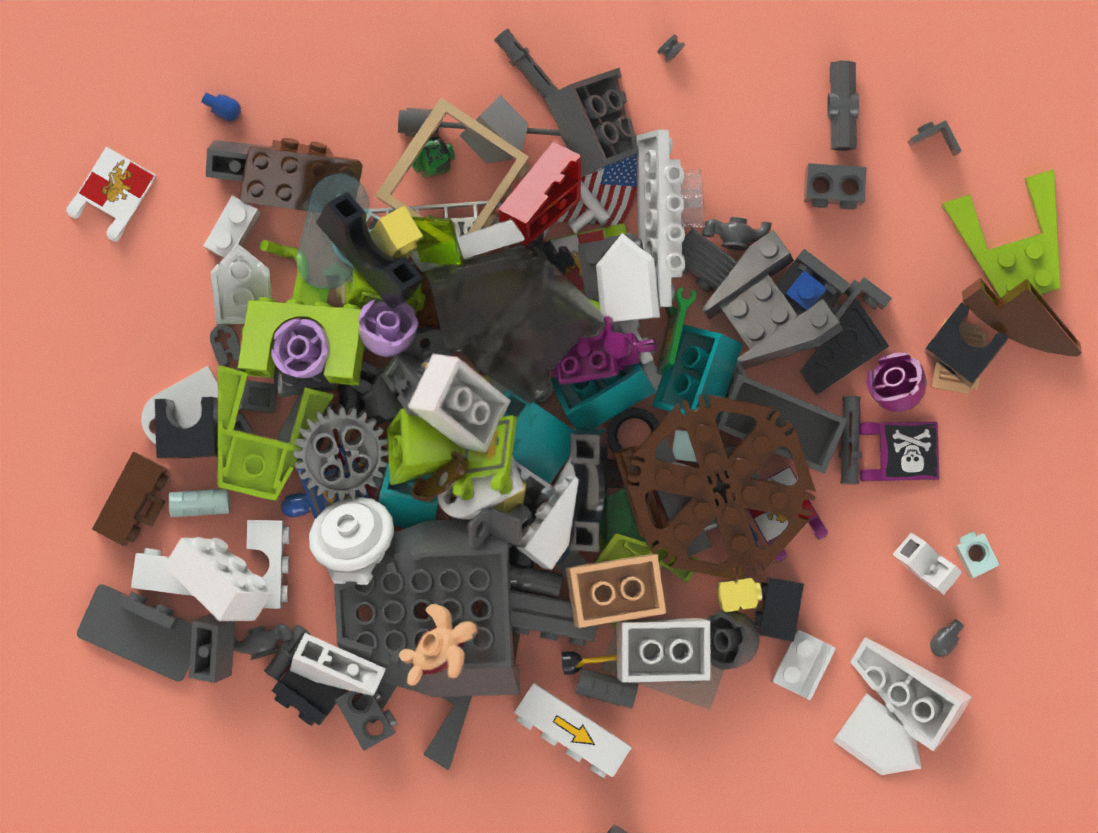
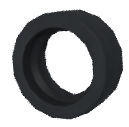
M635 407L626 409L614 416L608 426V444L611 451L615 453L623 449L617 438L618 429L623 422L632 418L641 419L648 424L652 433L660 424L656 417L645 409Z

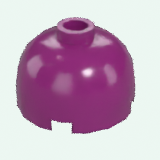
M892 353L878 360L879 365L874 370L870 369L866 381L868 391L872 398L886 410L892 412L907 411L919 404L925 395L927 379L924 369L917 359L911 358L907 353Z

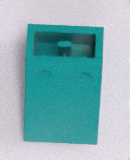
M509 386L504 396L510 400V403L503 417L513 415L517 417L512 452L514 461L550 484L570 455L571 433L575 430Z

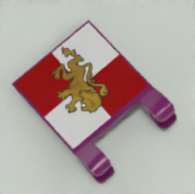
M789 466L765 480L793 485L798 479ZM804 500L802 507L810 509L812 515L805 516L799 513L798 516L810 519L808 523L815 537L820 540L827 536L828 531L810 500ZM747 508L769 547L787 527V518L784 515ZM784 549L775 558L777 562L786 559L787 553Z

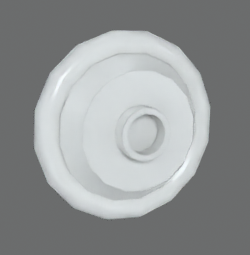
M355 496V499L350 497L343 501L338 500L326 507L314 520L309 533L310 550L317 562L330 570L349 572L363 569L377 561L389 548L394 535L393 518L384 505L372 498Z

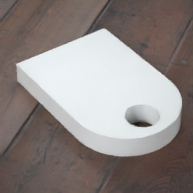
M209 366L155 394L148 400L143 409L141 420L146 436L154 444H156V435L151 431V423L155 420V399L173 400L176 421L183 428H189L195 425L201 417L202 407L200 402L202 397L218 398V382Z
M513 456L510 467L512 482L510 494L501 495L499 493L500 490L494 491L491 489V480L494 475L472 478L473 498L462 500V496H457L456 501L451 504L449 498L453 491L454 482L447 491L437 495L443 511L458 519H473L487 508H492L523 490L524 487ZM447 472L442 474L439 486L443 485L447 480Z

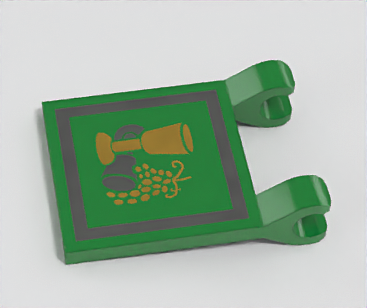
M680 287L675 293L678 309L673 306L665 307L668 322L656 371L657 374L662 375L675 363L686 310L696 299V291L694 290L691 291L690 299L687 300L682 297L683 287Z

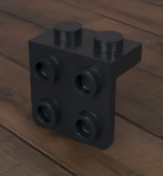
M290 668L272 689V692L276 694L274 699L287 709L293 706L300 711L298 717L310 726L314 723L321 725L336 705L335 699L346 691V689L314 682L290 671Z

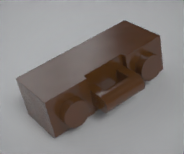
M132 452L92 530L122 546H127L128 542L134 543L141 531V528L137 526L141 521L152 527L166 502L155 496L154 493L156 490L161 492L169 477L165 475L167 468L137 452ZM149 499L152 503L146 515L143 516L140 513Z

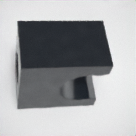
M961 302L927 345L924 353L971 388L1006 344L1009 337L1000 331L995 334L993 340L986 346L979 348L967 345L961 339L959 326L966 320L970 308Z
M202 397L200 402L202 407L201 417L195 425L189 428H183L176 421L173 400L155 399L156 458L218 457V398Z

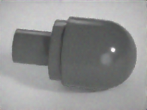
M955 619L948 628L943 626L942 629H939L930 641L932 653L938 657L949 655L957 646L959 641L957 635L964 625Z

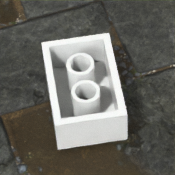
M433 354L408 407L460 448L487 453L499 420L504 416L510 400L459 358Z
M181 538L164 565L219 621H255L273 594L265 586V581L260 576L253 574L246 567V562L240 557L233 555L228 550V545L219 538Z
M705 618L630 619L618 621L617 679L621 682L710 680V621Z

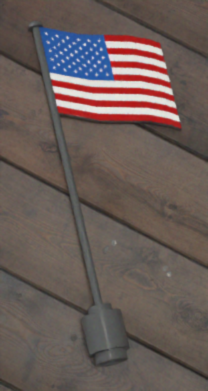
M406 108V110H399L398 133L405 134V137H415L433 109ZM441 122L434 133L439 132V127L466 129L467 127L462 123ZM527 128L526 131L527 134L561 136L559 130ZM637 154L581 178V181L591 194H594L611 217L602 225L614 226L623 224L632 207L637 189ZM581 199L556 222L571 223L586 212L588 208ZM594 218L591 222L588 223L593 225H600L596 218Z

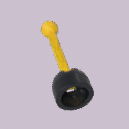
M575 651L561 652L564 675L578 673L582 669L583 664L617 660V655L582 658Z

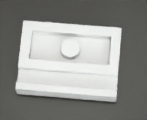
M797 629L794 642H790L772 682L811 701L836 648Z

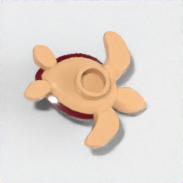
M429 605L426 612L434 619L436 627L428 630L421 637L415 651L404 649L399 653V658L402 661L411 663L412 669L407 677L408 684L414 686L419 682L422 675L436 674L447 668L449 677H457L461 672L464 662V651L462 649L464 642L476 635L477 626L472 622H463L453 629L449 610L440 605Z

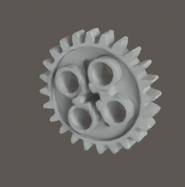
M339 405L337 413H334L330 407H327V415L324 417L317 411L316 416L318 420L314 422L307 419L306 421L310 428L308 430L299 429L304 438L294 440L295 444L301 447L300 450L293 451L294 457L301 458L294 465L296 469H304L300 472L299 477L301 480L309 478L306 483L309 489L317 485L315 492L318 496L326 490L328 500H331L335 493H337L340 501L344 500L345 493H349L351 498L355 499V491L358 489L365 495V485L369 484L375 487L376 485L372 478L374 476L383 477L378 468L387 467L388 465L381 459V457L388 455V450L381 448V446L388 443V440L383 437L378 438L384 432L381 427L372 429L377 421L374 418L365 421L367 413L364 410L356 416V409L351 406L348 413H345L342 405ZM335 428L338 429L340 444L347 451L344 453V459L350 474L347 478L344 476L342 462L337 456L339 450L333 435V429ZM350 429H357L359 434L356 440L351 442L345 441V433ZM329 437L330 445L326 449L320 450L316 448L319 438ZM361 456L366 458V463L362 468H352V462L355 458ZM336 465L338 466V471L334 476H324L323 472L327 466Z

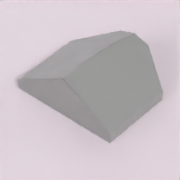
M500 95L475 121L521 151L524 147L528 123ZM468 127L459 135L486 164L512 159L511 156Z

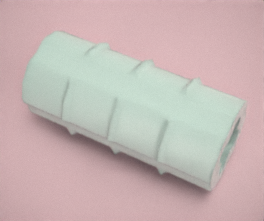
M213 488L211 490L170 492V517L229 514V490Z

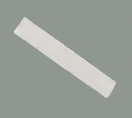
M509 220L413 251L411 258L420 271L424 272L523 241L525 238L514 222Z

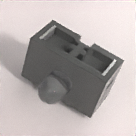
M396 354L381 375L392 392L400 393L397 399L409 415L419 416L408 406L432 357L423 360L421 357Z

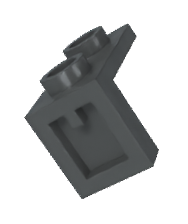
M865 277L860 282L854 279L844 292L848 298L842 306L836 303L831 311L839 320L859 293L863 295L861 300L874 310L877 307L881 310L884 309L892 297Z

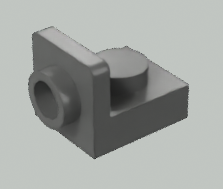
M246 380L239 410L274 413L277 386L271 383Z

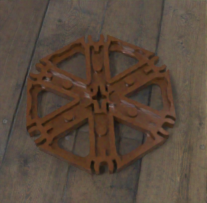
M706 394L709 401V406H706L704 398L698 395L699 406L696 409L689 408L687 400H684L682 405L686 413L682 414L679 404H677L634 451L633 456H639L644 459L643 461L636 458L630 459V464L639 466L640 472L636 475L627 474V479L631 482H639V484H629L627 482L626 484L647 547L649 548L654 541L658 540L652 545L651 552L655 554L661 548L667 549V554L662 559L665 564L669 563L673 556H676L673 562L669 564V567L734 580L736 578L733 569L736 568L737 574L743 579L745 578L743 573L744 566L752 565L754 572L757 574L759 573V566L756 561L759 559L762 563V569L765 570L809 522V518H802L798 515L799 513L805 516L812 515V511L803 508L802 503L806 499L815 500V496L812 493L803 491L812 490L816 492L796 428L793 426L790 432L784 434L791 428L792 423L789 420L782 426H777L775 423L776 419L780 416V412L777 410L773 411L768 419L767 416L774 409L773 407ZM722 411L752 416L756 421V426L727 457L716 424V416ZM682 426L687 430L699 467L657 459L655 457V449L675 427ZM787 447L790 450L798 474V480L795 484L788 485L752 478L755 472L777 448ZM724 470H727L728 476H725ZM715 473H718L720 480L724 484L729 483V486L725 488L727 501H724L719 491H713V488L717 486L716 481H718ZM657 490L691 497L663 529L654 527L645 502V495L649 491ZM732 492H734V495H735V498H736V499H734V500H733V497H732V494H731ZM714 498H717L719 505H716ZM744 508L784 515L788 520V525L769 547L761 549L755 544ZM715 518L727 552V559L723 563L716 564L690 558L687 554L688 547Z

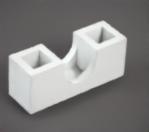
M247 520L246 549L263 551L270 563L267 573L261 577L265 581V586L273 593L264 608L282 609L283 603H288L289 597L288 585H284V573H289V556H284V546L290 543V527H285V521Z

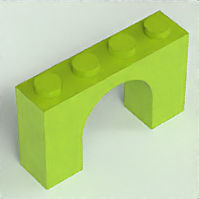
M260 297L258 301L248 300L238 369L247 372V376L273 378L275 363L271 355V349L274 350L275 340L273 338L275 333L284 323L292 319H307L319 324L326 331L330 341V350L325 362L323 376L330 383L359 386L365 346L359 334L361 307L346 304L343 305V308H337L325 302H316L315 306L304 305L302 301L287 300L286 303H278L276 300L267 297Z

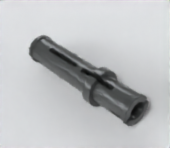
M508 28L494 39L510 59L509 63L512 66L515 65L545 102V97L559 90L529 55V49L527 47L524 48Z
M842 396V417L848 420L842 432V451H839V458H841L840 484L855 485L859 484V458H862V452H859L861 397ZM850 413H852V437H849ZM850 443H852L851 468H849V444H850Z

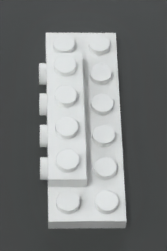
M655 130L636 135L639 151L637 153L638 239L642 240L644 251L655 259L659 308L672 307V301L675 296V289L673 284H671V279L682 277V272L685 269V258L682 255V242L684 241L685 231L681 225V213L684 210L681 184L684 179V171L681 167L680 159L669 158L673 146L672 139L669 137V130Z

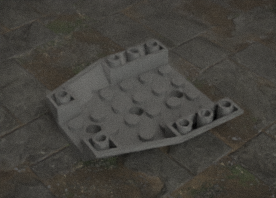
M472 519L424 521L394 533L390 546L385 551L381 562L376 563L371 572L373 577L368 585H358L354 581H346L345 584L335 583L334 585L338 647L385 668L386 670L381 681L431 697L520 695L519 665H514L509 569V547H513V544L490 535L476 547H470L468 524ZM483 522L478 525L476 536L481 533ZM478 600H482L488 605V613L485 617H479L474 612V604ZM420 602H424L428 606L432 604L440 605L449 610L453 629L463 622H472L477 626L476 635L464 642L462 648L464 651V662L461 672L457 677H449L447 668L436 674L422 675L419 682L414 686L408 684L407 677L412 669L411 663L402 661L399 658V653L404 649L415 651L421 637L428 630L436 627L435 621L430 615L427 619L418 617L416 607ZM363 604L372 608L373 616L369 621H364L359 616V609Z

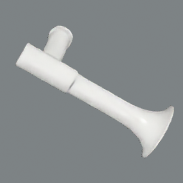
M582 181L581 199L588 210L573 222L568 223L575 234L594 218H596L600 225L611 218Z

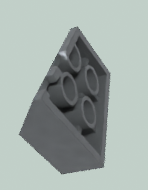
M620 68L569 84L545 97L549 111L555 119L567 148L581 155V178L639 153L632 120L626 116L623 104L627 102L626 94L623 91L620 92L618 79L622 77Z

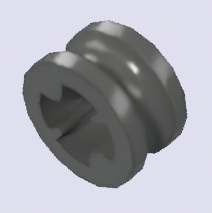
M676 34L670 37L657 51L659 55L663 54L665 56L666 63L671 61L685 46L684 42L680 43L677 41L678 36Z

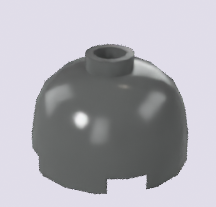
M721 611L707 618L710 621V663L714 667L721 670L735 669L744 666L753 659L759 647V633L755 623L747 615L738 611Z

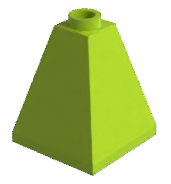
M401 409L387 428L390 485H397L435 473L439 467L446 465L454 459L451 456V452L458 451L462 454L463 449L421 416L409 415L405 409Z

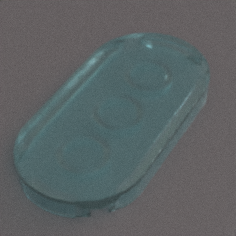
M346 174L327 176L318 182L313 189L297 252L296 261L300 275L308 284L322 290H331L344 284L352 276L354 268L350 261L316 224L326 203L348 191L366 212V219L369 211V198L365 188L357 179Z

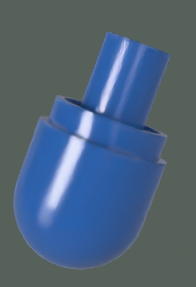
M205 92L201 103L212 108L211 112L215 116L225 121H234L241 114L239 102L229 96L219 94L215 97Z
M300 492L287 495L281 502V510L287 517L294 518L310 513L309 508L311 507L306 493Z

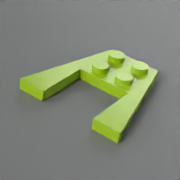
M1054 170L1024 179L1041 234L999 247L987 249L971 195L941 204L952 220L958 234L962 236L970 249L971 255L983 270L984 276L998 298L1004 296L1026 279H1028L1040 295L1061 288Z
M218 365L217 486L276 501L294 469V463L298 460L297 457H294L293 451L301 449L294 442L295 439L304 438L299 429L308 430L310 426L306 420L310 419L316 422L318 420L316 412L318 411L323 415L334 395L304 386L289 443L235 430L234 425L248 373Z

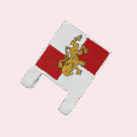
M106 146L77 195L68 205L66 212L70 217L78 219L86 203H89L115 218V220L108 228L106 235L110 240L118 242L128 222L155 180L156 175Z

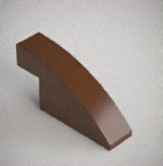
M981 278L962 291L963 303L987 325L998 332L1001 331L1009 339L1048 353L1076 357L1082 353L1079 340L1028 279L1021 282L999 299Z

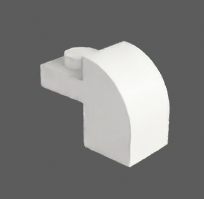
M912 532L893 553V556L933 590L936 589L943 595L962 574V571L957 566L940 556L927 542Z

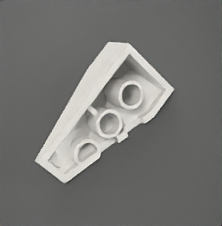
M867 637L863 639L851 660V664L871 689L876 690L885 701V706L891 713L893 712L901 721L908 735L932 751L936 750L955 726L972 698L949 681Z

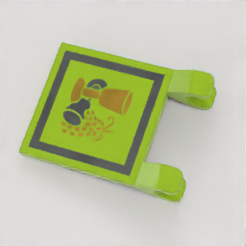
M513 415L500 418L487 453L468 449L462 450V455L468 460V468L465 474L453 486V494L455 496H462V500L472 499L474 496L472 478L493 475L491 489L494 491L500 490L499 493L501 495L511 493L510 467L517 417Z

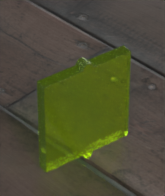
M431 215L427 217L411 216L422 234V238L417 243L420 262L439 263L440 266L444 264L462 265L464 263L451 219L433 218Z

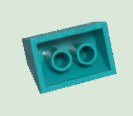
M683 324L675 363L663 373L652 406L670 412L679 404L681 413L685 414L686 411L682 405L684 400H687L689 408L696 409L699 406L698 395L704 398L706 406H709L706 394L725 397L743 343L720 333Z
M640 361L637 364L626 365V369L619 370L617 376L567 385L560 384L558 378H550L557 398L567 418L576 430L578 428L594 429L656 392Z

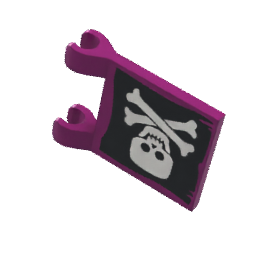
M866 422L860 424V435L880 434V469L861 470V481L939 480L938 422Z

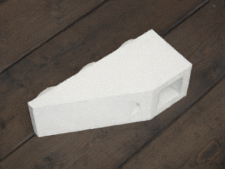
M566 476L559 479L554 485L556 490L549 501L543 502L537 509L535 521L531 526L528 525L522 530V544L516 546V548L542 568L553 569L569 546L579 481L577 477Z

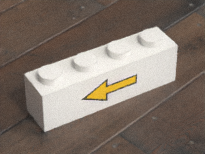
M534 682L514 711L518 715L517 722L530 730L535 726L543 732L540 737L554 746L557 742L567 747L565 753L576 761L580 762L582 758L592 764L589 769L602 778H605L607 774L613 778L632 749L629 744Z

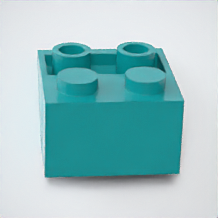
M388 463L379 503L384 505L392 516L393 526L406 529L424 521L436 520L440 505L438 496L429 502L414 499L411 496V490L418 478L397 485H390ZM428 474L419 478L427 480L432 475Z

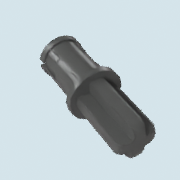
M297 625L292 631L294 639L284 642L282 647H277L279 651L264 672L275 680L280 681V678L291 664L304 634L310 635L309 631Z

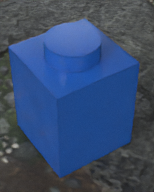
M803 271L784 296L805 312L815 305L827 288L806 271Z

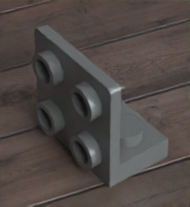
M806 249L802 250L776 284L782 294L785 295L802 272L806 271L827 288L816 303L823 299L830 309L850 285V283ZM787 299L798 316L804 312Z

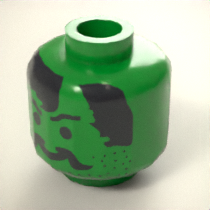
M439 136L430 138L412 165L414 171L421 173L423 177H432L448 172L451 167V161L455 160L453 147L450 143L446 144Z

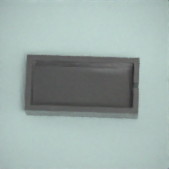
M736 373L726 398L773 407L774 409L767 416L768 419L773 411L777 410L780 412V416L775 422L776 425L782 426L789 420L792 426L784 434L790 432L794 426L808 467L825 474L848 419ZM722 411L716 424L719 430L744 439L756 426V421L752 416ZM779 447L774 451L776 454L793 460L791 452L787 447Z

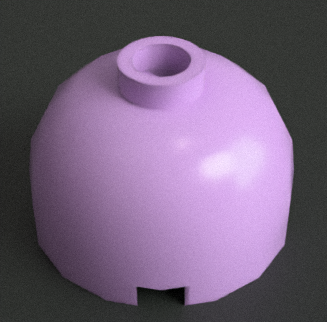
M375 299L362 308L359 315L360 339L371 352L383 357H391L396 354H402L412 345L418 329V319H416L415 311L409 304L403 302L391 310L384 301L376 303Z
M292 319L278 329L273 338L275 343L274 350L271 349V355L275 365L283 373L296 378H311L325 369V362L330 350V341L326 331L319 324L307 319Z

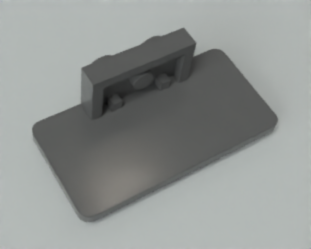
M98 585L79 625L77 636L172 680L182 681L190 666L192 623L172 615L174 610L164 605L157 604L154 607L145 603L147 598L137 593L130 592V595H127L107 585Z

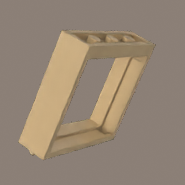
M440 98L375 196L394 210L405 206L416 225L444 242L454 237L392 195L446 114L516 160L468 233L481 230L483 227H490L498 216L494 213L500 202L503 204L514 191L510 188L516 178L520 181L523 179L530 165L527 164L529 156L443 98Z

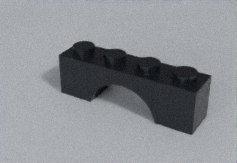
M347 191L326 203L316 224L391 310L413 297L423 277L405 256L393 258L378 248L368 231L366 212Z
M578 428L571 433L570 463L573 465L575 477L579 481L570 534V550L599 552L607 544L608 429Z

